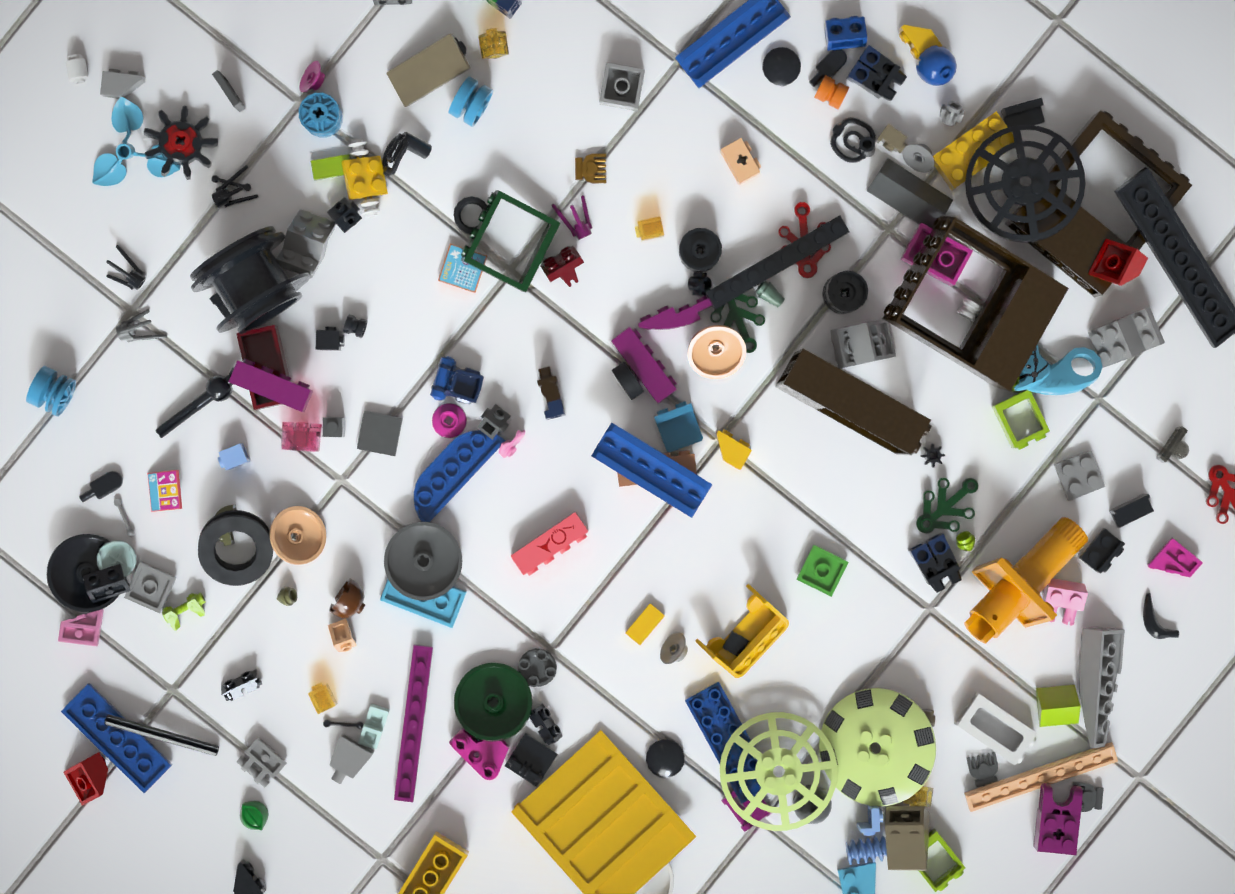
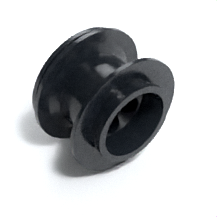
M273 226L259 229L228 245L204 261L191 273L190 278L192 281H195L191 286L192 291L201 292L214 287L230 312V315L216 327L219 333L239 327L237 329L239 334L251 331L278 316L302 298L301 292L296 291L309 281L310 275L306 272L288 279L272 253L283 242L285 235L283 232L275 233L276 230Z

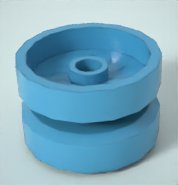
M469 76L455 95L448 113L455 118H459L464 114L463 122L474 127L485 112L493 95V89L486 85L478 89V81Z

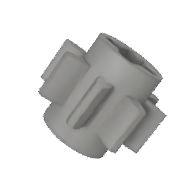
M950 101L947 105H942L939 117L942 118L944 124L954 126L956 122H962L964 110H961L962 106L959 103Z

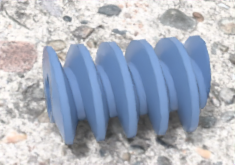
M882 836L880 842L877 837H874L872 843L869 838H866L865 844L862 839H858L857 845L853 839L850 840L849 845L846 842L849 864L852 865L853 859L856 860L857 864H860L861 858L864 859L865 863H868L869 857H871L874 863L877 856L883 862L884 856H887L885 837Z

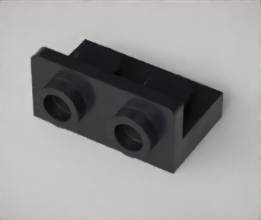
M1103 528L1079 559L1095 572L1105 573L1111 567L1112 563L1110 562L1113 558L1119 557L1122 554L1125 543Z
M121 564L83 576L86 592L93 603L131 591Z

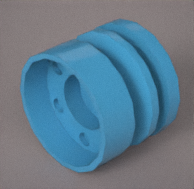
M313 93L301 102L299 119L301 124L312 135L319 138H327L334 135L341 128L343 112L339 104L330 95ZM321 109L324 115H320V118H318L315 113H318Z
M43 366L37 372L29 387L26 402L38 408L45 404L46 412L52 411V415L59 417L73 397L76 380L72 378L67 380L66 375H61L57 379V371Z

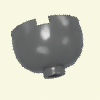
M806 785L805 787L810 790L812 785ZM818 786L814 794L824 801L828 792ZM797 792L794 796L793 804L800 801L804 796ZM809 800L802 807L794 810L800 820H803L815 812L818 807ZM830 800L822 813L808 824L823 822L831 812L832 801Z

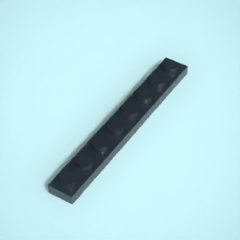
M841 215L705 292L713 308L717 309L850 231Z

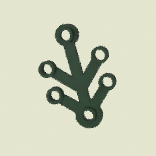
M741 294L735 298L746 303L749 308H755L758 304V300L754 296L749 297ZM733 299L727 303L730 310L724 326L731 328L733 321H735L745 344L746 342L752 343V348H746V353H752L757 348V342L749 337L742 317L753 321L756 326H762L765 323V317L762 314L756 315L737 307ZM749 299L756 301L754 306L749 305ZM725 304L711 313L710 320L713 323L721 321V312ZM715 313L720 316L717 321L712 318V315ZM759 316L763 318L761 324L756 322V318Z
M940 478L937 481V486L939 487L937 509L931 514V502L934 500L935 495L932 491H925L922 494L924 500L923 515L919 516L916 521L917 529L925 534L931 533L935 528L949 529L952 532H957L960 529L958 521L943 522L936 520L942 515L972 519L975 516V511L972 508L957 509L951 507L968 493H975L979 487L978 482L973 478L965 479L962 483V488L946 501V492L950 482L947 478ZM942 480L947 482L945 487L940 486ZM969 482L974 484V488L971 490L967 487ZM928 492L932 495L930 500L925 498V494ZM967 510L972 511V515L970 517H967L965 515V512ZM925 520H928L930 522V525L927 528L923 526V522ZM953 522L957 524L955 530H952L950 527Z

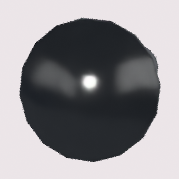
M778 47L766 54L763 60L762 71L769 82L784 87L798 78L801 72V62L793 50Z
M668 739L656 741L650 745L647 751V766L658 777L669 778L675 776L684 765L685 756L683 749L675 741Z

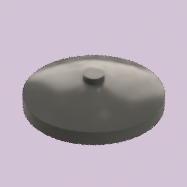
M416 522L401 528L390 539L384 554V568L392 586L402 595L415 600H431L444 595L455 585L462 570V552L456 538L444 527L431 522Z

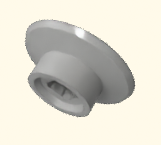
M910 144L903 149V159L912 169L922 173L933 169L934 158L931 149L927 145Z
M673 633L662 645L660 659L664 664L680 662L687 655L686 638L682 633Z

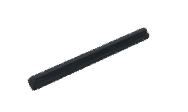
M107 714L104 721L105 725L212 756H217L219 746L110 714Z

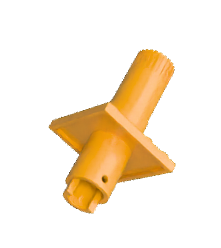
M1061 517L1014 566L1010 561L1002 557L976 566L971 572L984 584L989 592L969 612L970 617L964 622L970 634L978 641L986 644L992 637L998 638L1015 619L1025 628L1052 621L1057 614L1054 612V607L1042 599L1040 593L1088 542V537L1082 528L1071 519Z

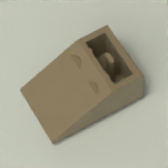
M886 806L885 834L888 870L927 871L930 813L925 806Z

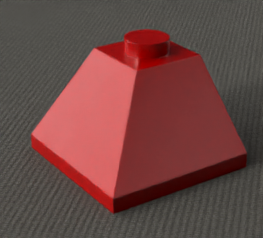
M1106 239L1088 274L1122 286L1140 276L1148 257L1136 248Z
M99 752L63 772L82 806L103 795L108 767L105 759Z

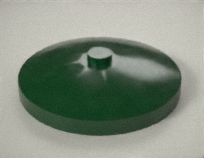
M485 663L471 669L459 682L454 695V710L458 721L469 734L484 741L496 742L514 736L525 726L532 711V693L526 679L516 669L502 663Z

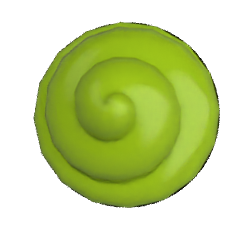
M964 531L956 537V544L959 549L972 551L976 542L973 534L969 531Z

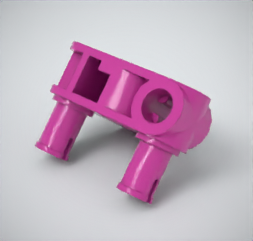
M464 728L449 741L453 749L485 780H493L498 776L510 747L504 740L496 742L477 741ZM475 752L479 753L478 757L474 756Z

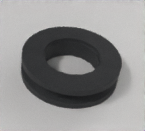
M242 510L225 511L211 518L203 527L198 541V558L203 570L215 581L230 586L246 585L259 579L268 570L273 558L270 529L266 523L258 516ZM234 531L247 534L256 545L254 556L249 561L237 565L223 561L216 553L215 548L216 542L222 535Z

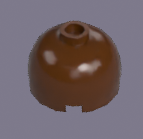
M349 578L337 593L335 605L331 603L329 612L340 618H350L355 613L360 614L366 605L363 603L365 595L362 587Z

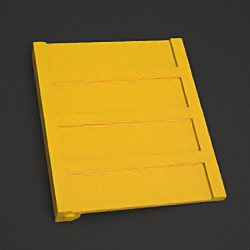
M602 730L594 735L521 803L518 802L511 811L583 894H635L697 837Z

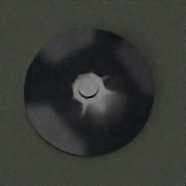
M80 534L64 540L54 549L48 560L46 579L52 595L63 606L78 612H94L106 608L118 598L119 595L93 603L86 592L83 580L84 575L99 571L97 554L105 543L110 542L108 539L94 534Z

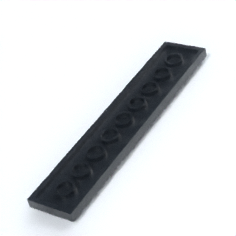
M1144 167L1114 192L1213 348H1217L1235 334V306L1149 168Z

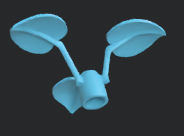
M121 97L116 102L111 120L117 132L123 133L127 131V135L122 141L123 144L118 145L116 148L118 159L110 153L102 154L96 159L92 183L95 185L112 186L122 182L126 176L127 169L121 162L124 159H131L133 156L145 157V153L135 152L134 146L127 142L131 135V130H137L142 126L144 120L143 113L136 104L124 97ZM159 144L154 145L152 149L157 148ZM162 155L149 159L147 162L149 172L153 176L164 177L161 175V170L167 160ZM173 164L170 172L165 177L179 171L181 165Z

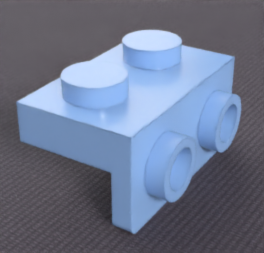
M867 805L868 822H858L857 828L860 833L872 836L875 835V832H880V822H883V811L878 806Z

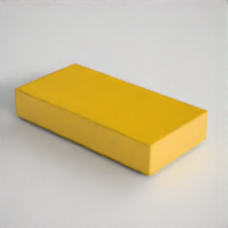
M650 603L625 634L641 645L665 615Z

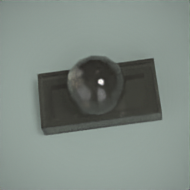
M1183 426L1176 427L1156 459L1166 463L1171 455L1176 459L1186 458L1190 450L1188 444L1182 439L1188 430Z

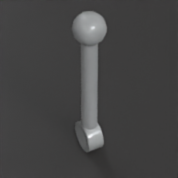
M115 499L113 503L120 511L128 530L127 535L132 537L135 531L131 529L122 509V501Z

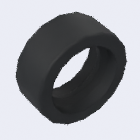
M470 196L463 198L454 208V221L458 228L466 234H470L474 227H469L462 222L461 211L469 204H476L482 210H486L488 205L479 197Z
M625 362L612 369L616 379L631 400L644 393L640 383Z

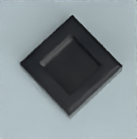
M731 631L722 648L738 657L747 646L749 640Z

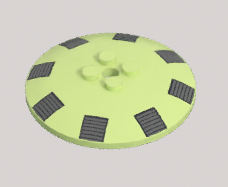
M869 688L854 692L839 701L829 712L823 723L821 731L829 740L837 761L838 777L836 788L845 796L858 803L869 806H889L900 803L919 791L932 772L936 759V739L933 727L924 711L913 700L899 692L884 688ZM819 739L821 762L830 761L829 753L822 740ZM876 742L881 746L879 753L871 751L872 743ZM825 769V773L831 781L832 769Z

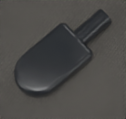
M842 49L830 51L816 65V69L819 72L809 83L815 87L825 75L832 78L847 62L845 51Z
M110 471L90 482L91 489L80 495V500L85 502L94 496L97 499H102L118 490L123 484L122 475L116 471Z

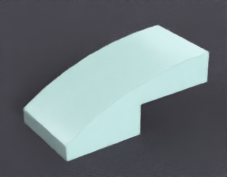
M371 703L358 744L377 749L390 709Z

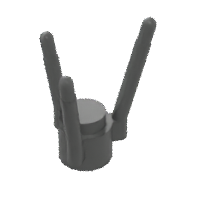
M149 309L116 326V332L121 341L127 340V342H132L136 340L167 338V335L133 336L136 334V328L152 322L151 320H146L135 325L132 324V322L150 312Z

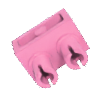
M1054 578L1043 589L1042 593L1043 600L1054 607L1055 613H1057L1058 607L1066 608L1062 623L1068 625V622H1070V626L1075 623L1077 610H1084L1088 595L1085 584Z

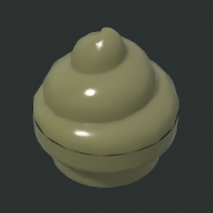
M288 586L282 588L277 595V600L285 606L293 605L298 598L296 590Z

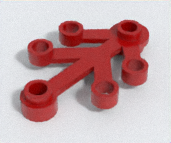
M799 202L794 208L795 215L799 217L800 238L808 234L806 216L810 213V207L805 202ZM803 207L805 213L800 214L798 208ZM826 222L819 223L817 228L820 227V225L822 224L824 225ZM782 226L778 230L779 236L788 239L791 243L799 239L790 232L787 226ZM781 229H787L788 234L782 235ZM828 244L829 248L827 251H823L821 248L812 258L809 255L795 263L798 265V272L803 278H812L817 273V263L825 253L831 250L830 244ZM805 265H809L811 267L810 272L804 271Z
M1214 465L1208 472L1212 485L1205 502L1209 507H1216L1219 503L1217 493L1221 486L1224 493L1219 513H1217L1215 518L1218 523L1225 524L1229 520L1227 512L1230 503L1235 510V489L1231 488L1227 482H1235V474L1228 473L1223 465ZM1217 471H1221L1222 476L1220 478L1216 477ZM1212 497L1215 499V503L1213 505L1209 503V500ZM1222 514L1225 516L1223 522L1219 520V516Z

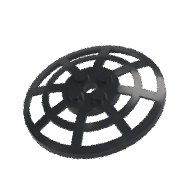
M1035 125L1008 127L987 138L972 156L965 180L968 204L981 225L998 237L1015 242H1035L1047 239L1065 228L1075 217L1081 206L1086 185L1082 161L1072 145L1056 132ZM1020 130L1039 131L1053 138L1047 146L1035 141H1022ZM1006 133H1013L1014 143L1004 146L994 155L984 150L996 138ZM1060 142L1072 154L1078 169L1066 170L1061 158L1053 151ZM1024 147H1034L1042 150V153L1037 159L1025 156ZM1016 148L1018 159L1010 164L999 159L1007 151ZM1049 155L1057 163L1060 171L1048 173L1043 163ZM980 156L989 162L984 172V185L972 187V172ZM995 165L1004 172L1001 181L990 183V173ZM1022 177H1029L1031 184L1026 187L1022 186L1020 179ZM1079 177V193L1071 209L1062 201L1067 191L1068 178ZM1062 179L1059 196L1055 197L1048 192L1050 181ZM1003 190L1008 199L1002 207L995 201L991 191ZM985 193L989 204L997 212L991 223L979 211L974 201V195ZM1043 198L1052 204L1047 210L1035 215L1034 204ZM1015 203L1026 206L1027 216L1014 215L1008 211ZM1056 209H1059L1066 215L1055 227L1038 233L1037 221L1048 217ZM1004 217L1015 222L1029 223L1030 235L1012 234L999 229L998 226Z

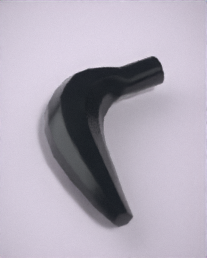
M1147 593L1143 608V621L1146 631L1156 639L1178 638L1179 630L1165 629L1158 623L1151 593Z

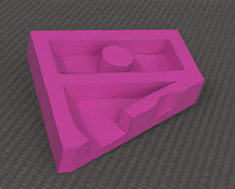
M1171 537L1147 566L1150 569H1158L1190 578L1203 562Z

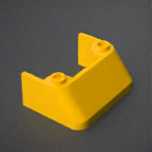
M750 584L746 585L753 593L748 598L746 604L750 612L732 630L749 640L747 646L738 657L722 648L728 636L724 640L721 637L712 638L707 645L698 638L695 640L713 660L735 678L745 675L789 626V621Z

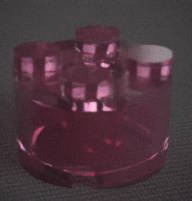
M282 421L281 449L319 452L322 424L310 423V427H308L309 423L297 422L294 426V422Z

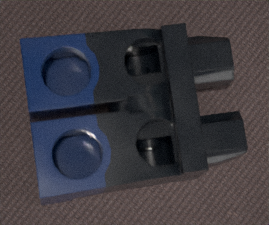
M868 45L846 79L852 83L854 82L878 99L882 97L892 101L897 92L889 87L890 83L893 81L901 86L907 76L899 70L900 66Z
M943 533L925 540L926 543L922 542L908 549L924 580L936 593L945 589L941 579L948 576L951 584L962 580L959 572L961 568Z

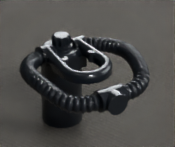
M854 117L845 118L840 125H835L832 130L834 134L831 136L830 145L839 158L845 162L857 163L866 157L874 155L876 134L872 126ZM849 123L866 128L870 134V137H864L857 131H849L845 134L843 138L845 147L860 155L854 158L846 156L836 146V139ZM856 135L859 137L858 149L848 144L847 139L849 136Z
M408 132L399 133L385 149L382 160L383 174L390 177V175L396 173L406 150L426 159L432 150V146ZM388 162L393 163L392 168L388 166Z

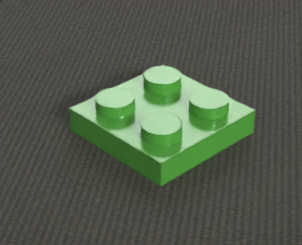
M813 545L796 580L832 597L849 562Z

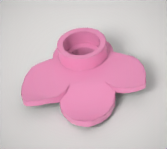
M518 430L512 441L507 440L501 444L498 453L503 458L511 457L516 452L517 448L515 447L524 437L525 430L522 432Z

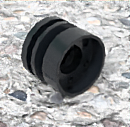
M854 271L839 272L829 278L823 286V301L828 309L834 313H851L863 306L867 300V282L860 274ZM845 289L847 291L845 293L846 296L841 297V291Z

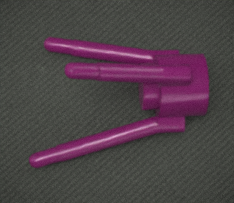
M584 195L581 196L585 221L580 220L574 205H570L577 222L574 228L555 204L551 205L571 231L572 236H576L578 240L591 235L590 229L593 228L590 223Z

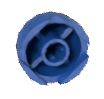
M937 45L927 48L919 57V66L916 65L918 76L924 82L933 86L948 83L954 77L957 69L954 55L946 47H938Z

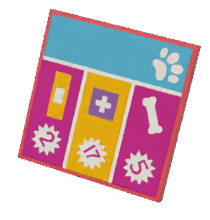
M179 470L147 473L151 512L182 509Z

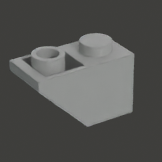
M109 69V72L102 71L100 95L107 98H126L145 83V78L140 75V72L128 71V74L120 73L121 70Z

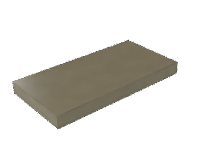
M449 34L386 74L404 107H408L471 69L453 34Z

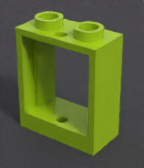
M1024 390L992 406L1011 448L1023 449L1029 446V441L1033 439L1036 442L1047 437L1046 433L1050 432L1031 391ZM1027 399L1041 430L1017 441L1003 410Z
M934 828L929 832L928 848L939 841L956 863V865L934 882L925 871H919L931 888L937 892L938 890H944L949 885L948 882L953 878L957 879L962 876L963 870L966 867Z

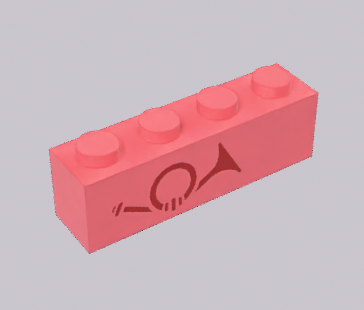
M574 512L513 553L511 558L523 575L528 573L530 576L539 570L538 565L543 562L546 565L554 560V554L559 551L563 554L571 548L569 544L575 540L577 543L587 537L588 529L578 514Z

